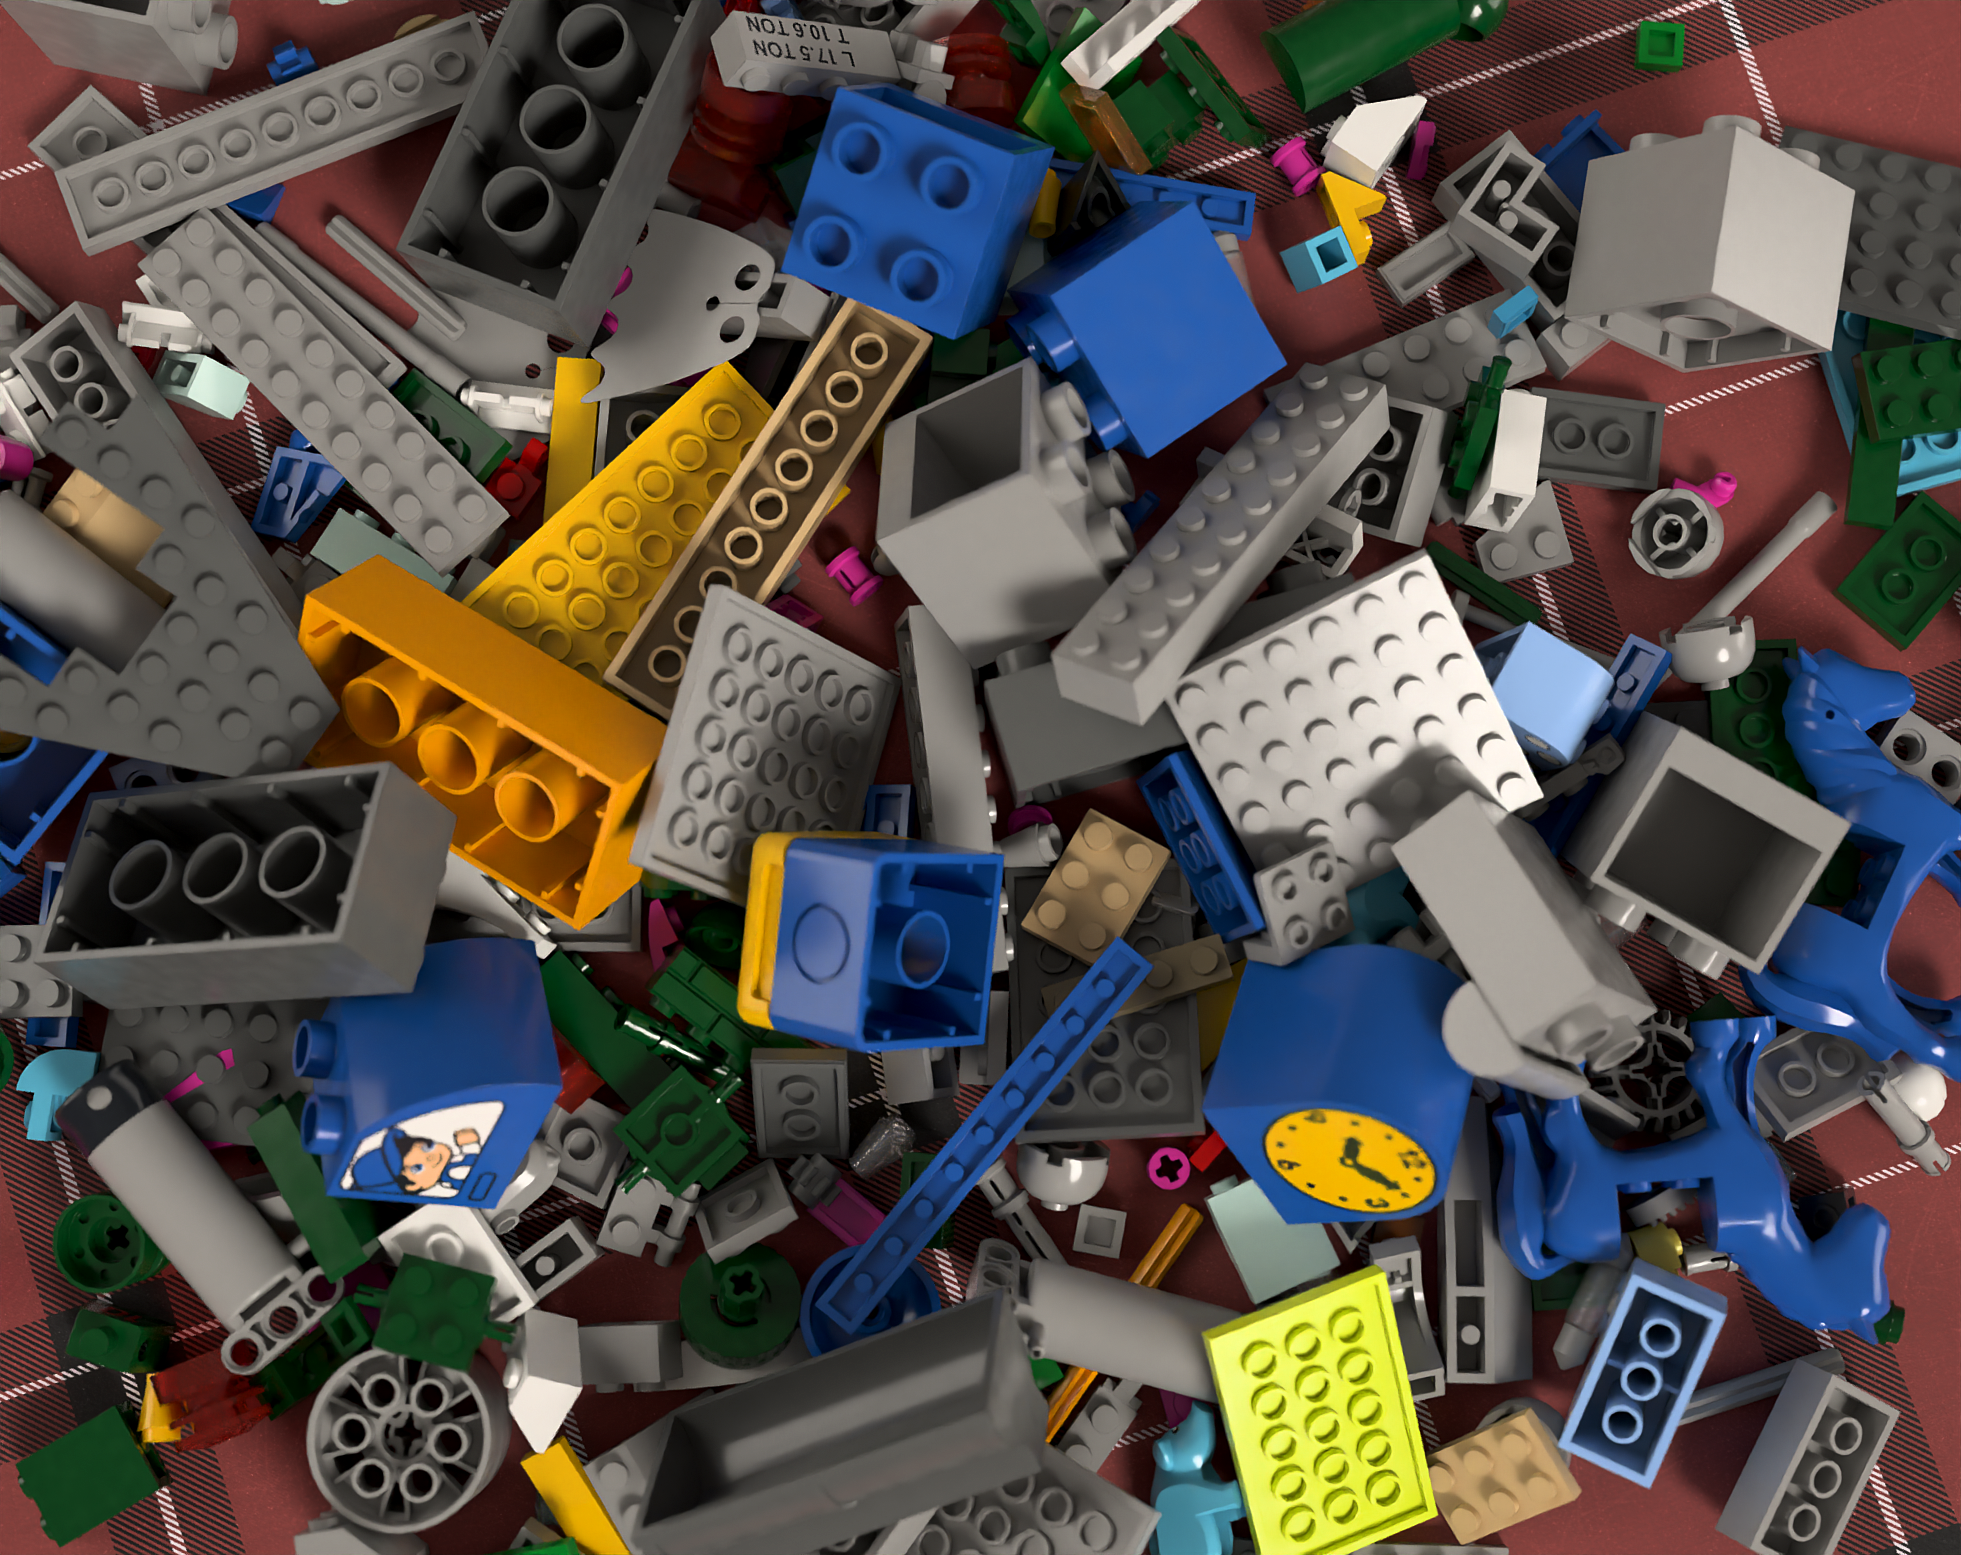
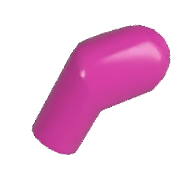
M1719 472L1715 474L1713 479L1699 486L1675 478L1669 489L1680 488L1699 493L1718 508L1733 498L1734 490L1737 487V480L1728 472Z

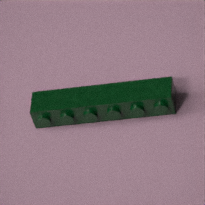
M558 950L540 967L550 1022L633 1110L670 1076L681 1063L663 1054L656 1056L647 1051V1045L614 1030L615 1018L626 1003L608 984L601 989L590 978V975L595 970L577 951L570 956L567 952ZM745 1129L746 1134L698 1179L708 1191L714 1189L753 1152L746 1144L751 1139V1136Z

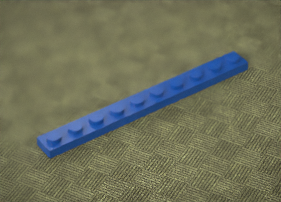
M1118 936L1112 941L819 1298L815 1305L850 1335L855 1332L1153 969L1154 966Z

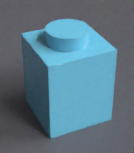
M1341 225L1280 252L1297 293L1322 285L1358 267Z

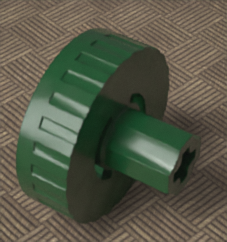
M758 1242L747 1246L740 1254L728 1257L717 1264H714L707 1251L699 1255L686 1271L679 1294V1322L688 1344L706 1361L727 1369H751L773 1360L789 1345L798 1326L802 1295L796 1272L776 1250ZM743 1288L750 1290V1292L744 1291L741 1296L735 1295L736 1292L739 1293ZM711 1297H717L718 1308L727 1320L735 1323H747L755 1319L757 1323L754 1322L747 1326L728 1324L720 1317L716 1309V1299H711Z

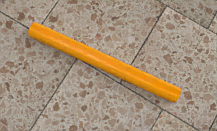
M1181 1204L1128 1282L1156 1289L1202 1223L1203 1215L1189 1204ZM1073 1365L1068 1367L1063 1374L1064 1377L1058 1381L1045 1400L1049 1406L1045 1442L1049 1443L1098 1372Z

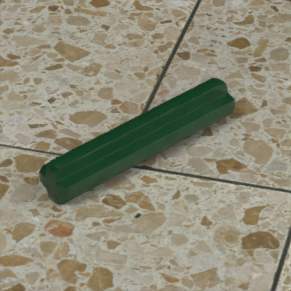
M1432 541L1425 548L1438 575L1464 592L1469 593L1470 596L1518 627L1527 622L1536 625L1539 622L1543 613L1541 609L1438 541Z

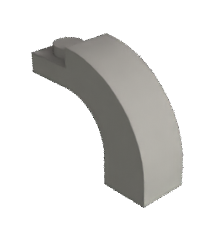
M1413 1235L1399 1239L1390 1238L1381 1243L1369 1245L1370 1258L1366 1259V1267L1377 1264L1385 1271L1413 1402L1445 1395L1444 1366L1426 1311L1422 1289L1421 1256L1417 1239Z

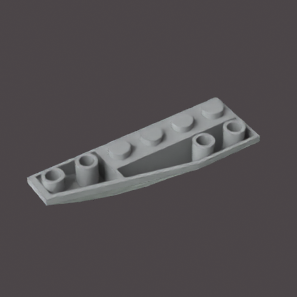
M1469 1096L1448 1188L1442 1200L1437 1204L1438 1352L1444 1366V1381L1447 1383H1504L1533 1379L1531 1281L1511 1264L1501 1248L1496 1194L1502 1165L1485 1098Z

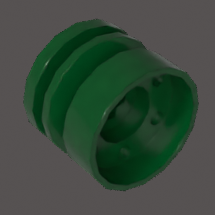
M111 1189L75 1200L61 1213L53 1230L52 1251L58 1269L69 1283L85 1292L105 1294L156 1276L171 1264L169 1259Z

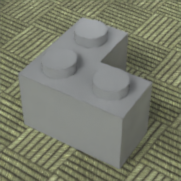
M1507 140L1456 214L1448 229L1450 233L1523 281L1560 228L1523 203L1546 167V164Z

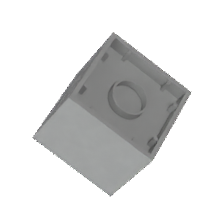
M0 0V5L53 64L207 96L213 69H228L233 62L237 49V22L233 16L228 15L231 0Z
M1737 115L1713 116L1704 121L1702 134L1681 139L1661 133L1637 135L1631 139L1629 151L1589 160L1564 318L1682 373L1832 351L1855 190L1819 171L1820 158L1816 154L1797 148H1777L1761 139V125L1747 117Z
M1032 357L885 424L876 542L973 669L996 661L995 658L1006 651L1027 644L1041 642L1075 628L1123 573V565L1132 562L1137 557V548L1133 534L1127 521L1121 514V506L1135 499L1134 485L1124 461L1113 449L1097 455L1085 437L1090 434L1091 425L1080 395L1069 382H1064L1052 388Z
M1643 710L1622 746V750L1626 754L1625 760L1611 773L1605 775L1561 850L1560 855L1577 868L1573 879L1591 890L1583 904L1596 913L1632 933H1635L1647 912L1654 915L1656 918L1646 934L1667 946L1666 950L1678 959L1718 980L1730 959L1759 975L1851 823L1682 727Z

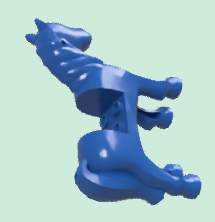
M1800 646L1798 648V661L1788 657L1782 660L1783 669L1791 680L1787 698L1782 704V714L1786 722L1785 738L1792 747L1793 754L1805 775L1806 781L1816 789L1817 800L1820 805H1824L1823 808L1851 823L1843 838L1854 843L1855 847L1874 858H1869L1862 866L1857 877V883L1861 884L1855 900L1850 899L1845 904L1840 916L1803 902L1759 975L1739 964L1738 977L1753 1006L1767 1016H1776V1020L1806 1031L1833 1034L1850 1039L1862 1047L1870 1058L1876 1062L1889 1060L1901 1049L1910 1056L1914 1063L1938 1069L1947 1078L1961 1083V995L1946 1001L1921 997L1899 986L1887 974V954L1894 928L1909 901L1927 875L1941 884L1961 908V860L1953 853V851L1961 850V810L1956 808L1939 791L1919 776L1904 772L1896 767L1865 733L1866 730L1878 722L1904 716L1916 703V692L1909 678L1899 671L1862 666L1830 648L1821 649L1812 655L1803 646Z
M1776 1016L1690 1023L1694 1049L1684 1063L1685 1077L1695 1089L1706 1115V1126L1697 1133L1652 1147L1620 1151L1600 1144L1590 1133L1582 1116L1579 1095L1567 1099L1546 1098V1106L1542 1115L1535 1094L1499 1082V1088L1504 1095L1506 1105L1494 1110L1491 1115L1493 1124L1500 1133L1504 1146L1503 1166L1496 1194L1498 1231L1502 1250L1511 1264L1527 1278L1532 1280L1544 1279L1573 1262L1596 1263L1617 1260L1621 1249L1617 1191H1622V1193L1652 1191L1651 1182L1661 1181L1662 1187H1671V1189L1696 1187L1701 1223L1709 1248L1712 1252L1726 1253L1733 1263L1738 1264L1743 1275L1756 1286L1766 1300L1772 1303L1783 1316L1799 1321L1808 1329L1816 1331L1825 1329L1843 1331L1850 1329L1861 1339L1873 1345L1878 1343L1873 1324L1887 1314L1890 1309L1888 1284L1884 1273L1885 1257L1891 1234L1889 1220L1881 1211L1870 1204L1860 1203L1846 1209L1827 1234L1812 1242L1794 1213L1790 1201L1789 1182L1773 1149L1759 1133L1754 1104L1753 1085L1755 1068L1760 1053L1766 1045L1777 1037ZM1587 1060L1578 1065L1582 1073ZM1542 1242L1555 1253L1552 1255L1543 1254L1541 1251Z

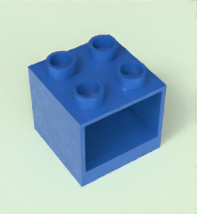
M888 82L838 87L781 271L953 340L995 322L1055 147Z
M1139 201L1007 289L1008 294L1019 310L1018 313L1004 321L1005 328L1012 342L1024 359L1032 357L1037 366L1045 362L1054 373L1058 374L1062 383L1069 382L1076 389L1085 405L1091 425V432L1085 437L1087 440L1091 439L1102 452H1107L1115 447L1149 458L1287 365L1194 201Z

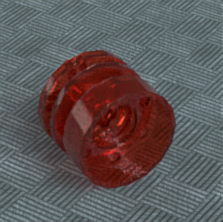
M989 33L955 34L932 41L933 43L948 47L942 72L955 76L952 89H945L947 95L945 105L1002 127L1012 128L1015 125L1014 119L1017 116L1014 87L1007 82L1012 77L1011 63L1008 62L1010 60L1008 42L1001 36Z
M713 49L706 56L700 84L701 93L697 96L695 111L691 120V134L696 142L705 150L727 161L741 164H764L775 160L783 150L785 134L789 127L788 116L793 111L797 95L789 96L780 92L763 90L748 91L745 88L724 86Z
M246 1339L239 1341L232 1351L233 1360L240 1367H246L253 1364L254 1359ZM222 1347L149 1377L160 1407L183 1402L186 1412L167 1424L168 1430H174L188 1423L192 1426L194 1434L174 1442L177 1454L186 1450L209 1449L251 1431L262 1419L274 1413L270 1402L249 1410L245 1399L264 1392V1385L241 1388L238 1379L244 1375L234 1373L225 1366L222 1360Z

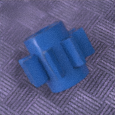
M292 40L272 48L276 60L266 64L276 86L320 70L308 46L306 45L297 50Z

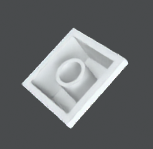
M1418 95L1357 105L1348 119L1340 115L1326 136L1328 141L1320 153L1325 157L1323 167L1327 172H1333L1373 189L1412 135L1427 100Z
M529 1308L520 1314L515 1323L518 1324L516 1335L513 1334L515 1337L513 1344L510 1345L509 1343L502 1342V1351L507 1353L503 1385L508 1387L509 1410L534 1451L544 1454L582 1390L577 1319Z

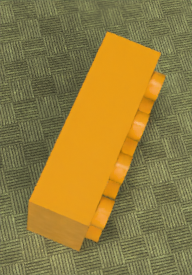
M379 554L306 595L297 641L341 710L306 756L305 762L317 769L391 762L457 816L449 851L578 931L640 880L643 868L628 863L668 726Z

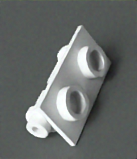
M123 301L122 324L120 323L118 328V341L126 342L127 347L132 348L135 345L159 349L161 346L168 347V350L200 355H203V353L214 354L215 345L180 309Z
M8 368L0 373V426L5 432L6 437L21 441L29 446L33 453L34 461L42 459L52 450L38 440L51 423L42 409L27 416L24 408L37 401L20 373L16 375L12 368Z
M472 380L469 388L462 389L461 405L466 406V409L489 427L551 435L554 390Z

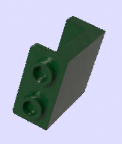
M130 1400L111 1407L15 1464L20 1473L18 1475V1483L21 1490L29 1499H34L42 1514L40 1524L44 1533L50 1540L56 1541L59 1548L77 1540L100 1524L174 1482L154 1444L142 1443V1431H137L139 1416Z

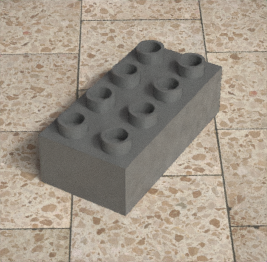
M511 0L395 250L432 289L583 347L590 348L607 310V306L614 295L718 65L710 37L727 18L719 0Z
M1309 561L1290 566L1266 577L1269 589L1259 593L1256 596L1257 601L1243 604L1195 663L1354 584L1355 580L1352 572L1326 580L1320 561ZM1048 641L1027 644L998 655L995 658L998 671L995 672L996 678L984 681V710L1015 810L1026 805H1041L1145 774L1168 756L1177 752L1192 750L1166 699L1161 702L1141 726L1062 697L1051 656L1052 650Z
M391 762L89 793L33 963L110 1010L412 992L417 972L423 962L424 944L439 886L446 873V859L457 816Z

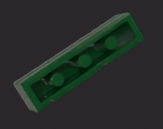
M679 943L645 984L644 988L653 994L648 1001L649 1004L669 1019H671L675 1012L690 1023L684 1031L705 1047L711 1041H714L726 1051L721 1059L741 1075L747 1069L752 1071V1048L815 1049L800 1036L753 1025L744 1021L737 1010L738 988Z

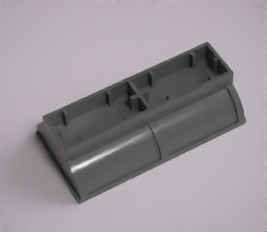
M1005 1287L669 1411L629 1540L636 1550L642 1549L646 1555H804L1042 1471L1049 1406L1032 1379L1031 1365L1025 1341L1010 1307L1011 1297Z

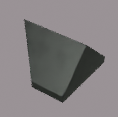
M1098 149L1061 190L1056 217V232L1048 237L1047 251L1052 257L1063 253L1131 207Z

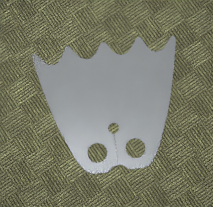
M653 208L647 220L649 226L648 235L643 242L635 246L627 263L632 271V282L623 293L612 298L607 306L616 315L618 328L609 340L591 352V356L605 368V376L595 389L581 398V403L606 400L668 384L717 366L745 351L753 343L759 326L760 315L757 313L759 300L770 288L774 275L775 262L772 256L757 244L723 228L694 218ZM747 265H756L760 270V277L757 283L749 290H739L735 284L738 272ZM711 297H718L720 303L718 307L712 311L707 310V301ZM731 317H741L745 323L742 335L734 342H723L720 338L722 325Z
M432 288L428 289L464 319L468 325L467 329L457 340L452 341L419 314L417 322L407 330L408 333L433 352L442 355L470 376L472 380L555 390L557 357L586 359L587 352L590 350V348L574 343L569 351L557 353L548 346L547 336L549 333ZM530 364H537L541 369L540 375L535 379H531L525 374V369ZM492 428L514 446L496 468L500 467L506 457L512 461L520 458L524 448L533 437L545 444L550 441L551 435Z

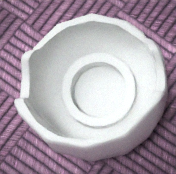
M1897 1052L1890 1059L1903 1075L1899 1083L1892 1087L1919 1120L1928 1122L1938 1116L1944 1107V1101L1947 1098L1944 1077L1938 1069L1916 1064L1905 1052Z

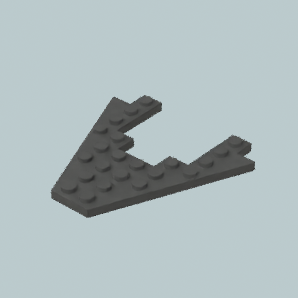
M137 394L111 430H108L67 401L38 441L164 528L136 569L177 598L121 674H118L80 647H77L50 685H47L0 653V730L233 778L296 771L341 710L146 400Z

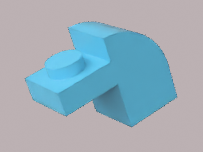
M57 1049L46 1052L29 1063L22 1072L16 1090L34 1092L33 1101L28 1103L24 1114V1125L28 1128L26 1139L61 1141L62 1130L54 1121L55 1112L74 1091L98 1073L101 1052Z

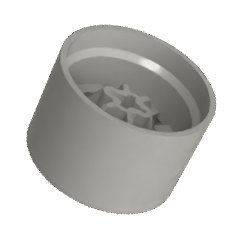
M376 1349L362 1353L347 1362L333 1374L319 1393L313 1406L307 1429V1453L313 1477L325 1498L337 1511L352 1522L365 1528L386 1533H406L433 1526L448 1518L478 1495L491 1482L506 1457L512 1434V1413L509 1410L508 1393L495 1368L477 1350H475L468 1374L423 1362L418 1381L412 1385H409L408 1358ZM380 1378L389 1380L395 1387L396 1394L392 1403L381 1401L376 1394V1384ZM427 1383H433L442 1390L444 1396L440 1408L429 1406L428 1401L424 1398L423 1390ZM354 1388L362 1394L363 1401L368 1407L367 1409L348 1400ZM473 1393L480 1412L453 1418L455 1413L453 1409L449 1408ZM352 1418L360 1420L366 1428V1437L363 1443L353 1441L347 1433V1424ZM415 1420L414 1426L422 1430V1435L411 1441V1433L404 1432L403 1426ZM388 1422L391 1424L389 1437L385 1439V1428ZM451 1428L460 1434L462 1447L459 1452L448 1451L444 1443H442L441 1436L444 1429ZM393 1445L396 1448V1454L388 1446ZM361 1450L365 1459L353 1467L348 1453ZM452 1462L472 1474L466 1483L461 1486L442 1466L444 1463ZM368 1464H376L384 1471L385 1482L382 1487H374L367 1481L365 1470ZM415 1469H425L432 1476L433 1487L430 1492H422L415 1487L413 1483ZM396 1482L400 1484L401 1492L404 1495V1504L391 1501Z

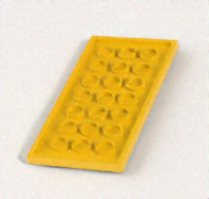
M728 361L714 366L460 603L493 623L501 625L510 633L567 667L580 672L589 680L624 701L629 702L631 699L607 685L602 677L775 410ZM844 485L826 515L850 493L851 490L846 485Z

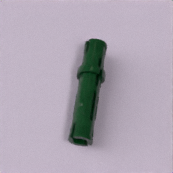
M630 1003L625 1004L615 1018L614 1030L647 1045V1051L656 1056L664 1054L716 1082H719L732 1069L737 1076L725 1088L738 1077L742 1079L744 1074L741 1075L721 1059L722 1053L709 1046L705 1047L694 1038L675 1029V1023L668 1019L658 1020L635 1008Z

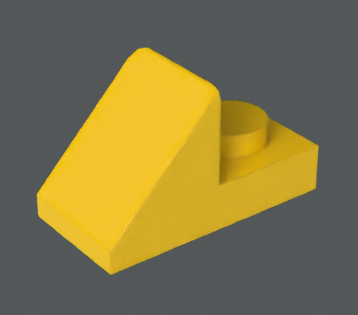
M1333 172L1323 173L1320 176L1316 191L1331 229L1341 225L1356 263L1361 265L1365 262L1373 242L1367 223L1364 220L1359 222L1358 219L1380 212L1387 198L1380 192Z

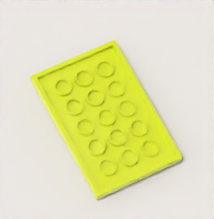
M1377 1264L1202 1333L1256 1555H1346L1438 1516L1385 1271Z

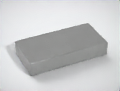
M1450 220L1377 268L1375 274L1400 309L1474 259L1475 255L1469 246L1448 231L1452 224Z

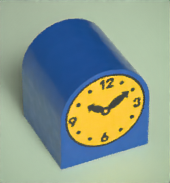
M1367 944L1313 949L1310 953L1284 966L1254 960L1247 961L1201 1111L1287 1225L1402 1219L1430 1210L1446 1194L1474 1078V1073L1467 1071L1454 1060L1444 1039L1443 1023L1446 1009L1456 992L1467 984L1447 967L1411 951Z

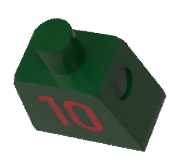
M92 1298L81 1306L65 1353L128 1374L159 1371L163 1367L177 1325ZM147 1339L148 1342L144 1354L139 1353L142 1344Z

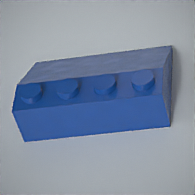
M1194 751L1177 752L1168 756L1136 780V783L1214 935L1220 933L1222 943L1225 944L1266 926L1254 881V875L1258 872Z

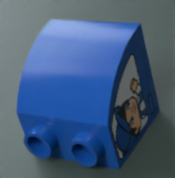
M471 938L424 946L423 962L417 972L412 992L331 997L321 1021L304 1019L300 1023L294 1041L293 1070L297 1077L313 1078L314 1093L309 1096L302 1116L301 1145L305 1153L321 1154L327 1196L483 1209L496 1208L563 1087L534 940Z

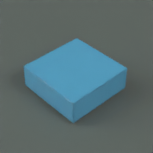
M1529 285L1493 311L1487 328L1496 339H1501L1532 316L1539 296Z

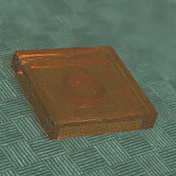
M1075 83L1068 84L1059 92L1060 98L1094 152L1097 149L1100 151L1107 166L1139 176L1152 167V164L1107 92Z

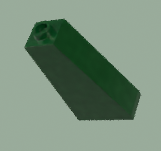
M300 1090L286 1099L278 1093L255 1109L260 1117L246 1129L324 1275L332 1284L369 1260L382 1245L377 1237L396 1223L379 1200L326 1195L321 1154L305 1153L301 1145V1123L307 1099Z

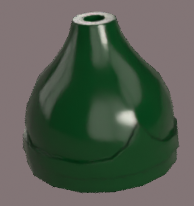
M725 900L708 904L702 908L686 928L684 943L687 949L711 967L724 970L741 968L746 909Z

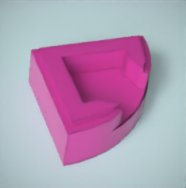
M1419 120L1412 136L1406 178L1422 180V177L1424 178L1428 167L1429 146H1433L1435 123Z

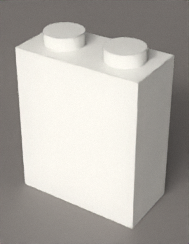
M1505 389L1504 393L1500 394L1499 412L1472 490H1468L1464 524L1508 533L1534 499L1547 398L1532 395L1524 389Z

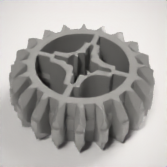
M1666 1009L1660 1010L1656 1019L1653 1013L1636 1025L1644 1041L1637 1049L1636 1056L1632 1062L1626 1065H1618L1617 1063L1600 1071L1588 1070L1589 1078H1601L1602 1085L1594 1087L1593 1091L1602 1096L1607 1094L1608 1096L1615 1097L1631 1107V1114L1641 1120L1638 1128L1634 1130L1637 1132H1642L1647 1122L1652 1133H1662L1664 1122L1671 1130L1679 1129V1115L1687 1121H1692L1696 1118L1695 1111L1690 1105L1691 1103L1703 1107L1695 1089L1685 1077L1684 1063L1694 1049L1691 1032L1688 1031L1684 1034L1688 1020L1685 1017H1677L1671 1024V1014ZM1656 1034L1667 1038L1674 1044L1683 1062H1675L1665 1056L1662 1043L1657 1042ZM1658 1064L1659 1068L1669 1067L1671 1069L1669 1072H1659V1075L1647 1077L1644 1076V1073H1632L1633 1069H1643L1644 1066ZM1684 1076L1679 1093L1672 1101L1662 1106V1098L1666 1097V1087L1669 1081L1674 1077ZM1619 1079H1629L1638 1085L1641 1098H1646V1108L1636 1104L1627 1096Z

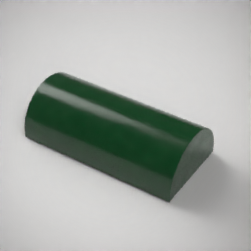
M1324 0L1263 31L1259 39L1304 114L1457 35L1460 28V11L1457 0Z

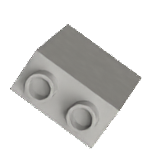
M1468 790L1391 847L1394 855L1514 1042L1578 1065L1587 1060L1594 1071L1604 1070L1621 1062L1642 1045L1644 1038L1636 1028V1025L1658 1010L1589 907L1583 904L1585 901L1534 826Z

